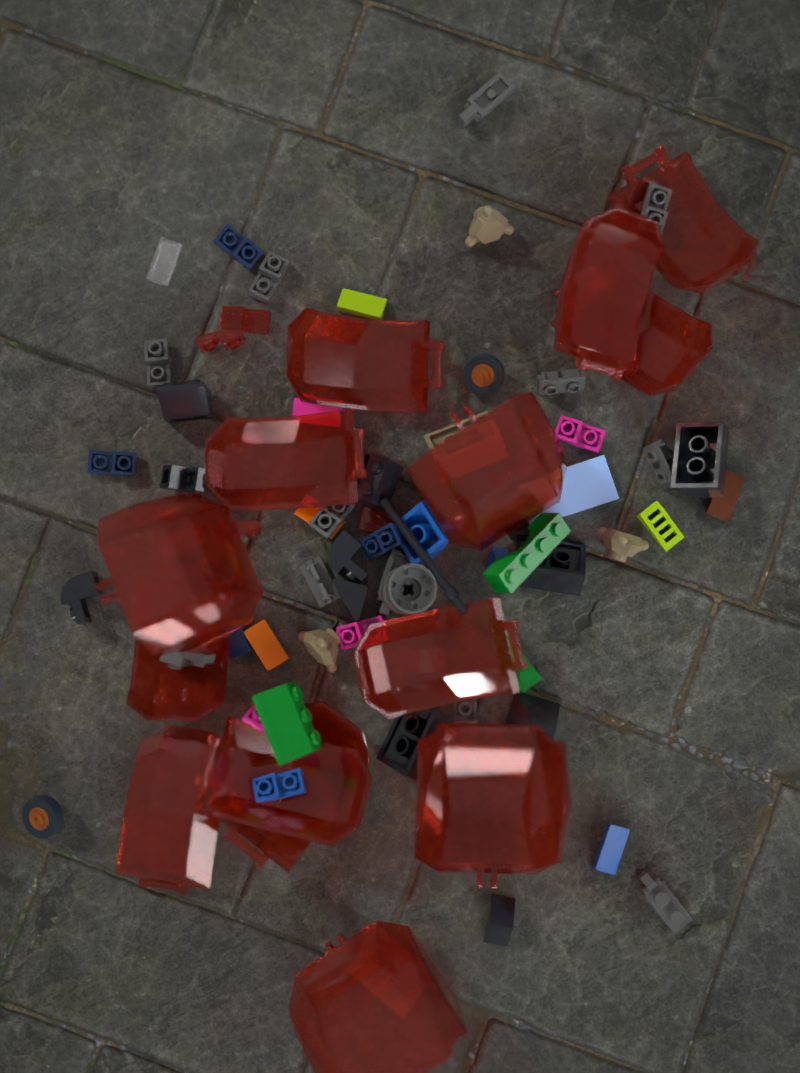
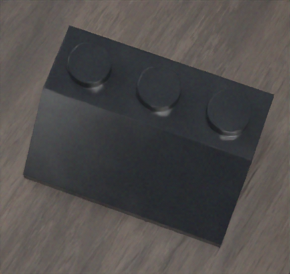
M724 422L677 423L670 487L672 490L699 498H724L729 432Z
M517 534L514 551L522 546L529 536ZM561 541L519 587L580 596L586 576V545Z
M406 694L376 759L406 777L425 783L454 717Z

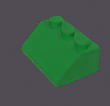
M295 682L286 683L252 696L279 766L322 749L320 744L321 737L313 727L311 722L312 715L309 709L305 707L302 700L303 693Z

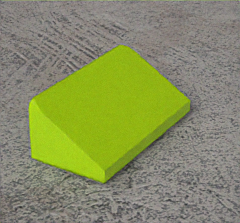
M343 288L337 303V311L382 321L387 299Z

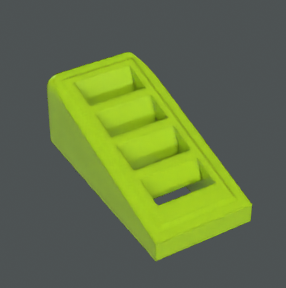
M657 500L637 515V518L665 552L684 538L683 534ZM656 511L658 515L649 520L648 516ZM662 518L664 522L655 528L653 524ZM667 525L670 529L660 535L659 531ZM673 532L675 537L666 543L664 539Z

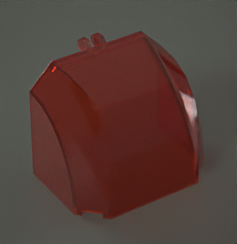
M532 391L509 399L478 420L469 405L465 404L462 407L472 423L464 427L458 414L455 412L451 413L450 416L459 432L427 451L407 469L413 489L420 500L424 501L449 539L448 543L450 545L483 551L560 502L567 470L565 455L552 424Z
M180 494L138 503L99 518L96 541L111 578L95 584L96 590H102L113 584L116 592L104 595L100 599L101 603L105 604L119 598L133 635L153 656L189 651L252 623L253 613L259 598L262 597L263 590L228 505L209 499L201 494Z
M442 722L437 726L436 731L428 737H422L418 740L414 857L437 872L476 873L477 889H482L483 887L482 873H491L490 887L491 889H497V874L535 875L560 863L571 809L565 745L561 741L557 743L544 733L545 729L540 725Z
M376 920L347 940L340 933L337 935L340 945L335 947L333 943L328 941L325 943L328 953L295 974L288 1006L295 1034L314 1073H428L451 1057L454 1053L451 1048L459 1036L464 1037L468 1032L457 997L409 926Z

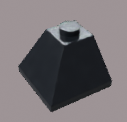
M515 690L502 736L550 751L557 729L560 704Z

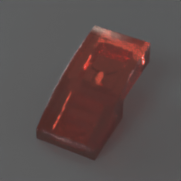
M222 306L220 329L269 335L271 312L269 310L246 309L244 306Z
M361 507L356 529L374 533V531L393 521L386 512Z

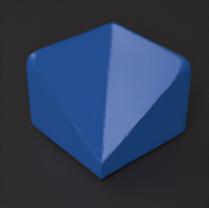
M491 546L485 568L487 569L497 558L508 555L509 550Z

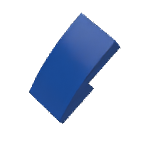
M301 768L279 774L270 773L252 779L256 803L307 793Z

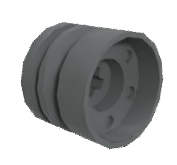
M411 563L394 568L382 580L380 588L382 601L387 609L395 614L410 615L423 612L436 599V579L430 570L419 564ZM408 586L409 594L403 595V587Z

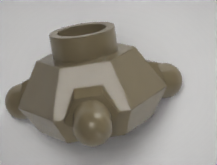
M489 205L479 207L474 212V218L471 222L469 236L465 240V245L473 247L477 242L486 244L498 240L503 234H513L514 227L508 223V219L498 210L493 209Z
M601 527L598 530L599 536L604 541L605 548L609 550L608 557L626 562L627 556L633 557L638 552L649 548V543L638 536L613 528Z
M328 628L326 631L321 629L308 632L301 631L298 634V639L304 643L309 654L318 663L325 665L328 672H335L337 670L335 662L337 661L336 657L339 651L337 645L341 642L339 636L331 628Z

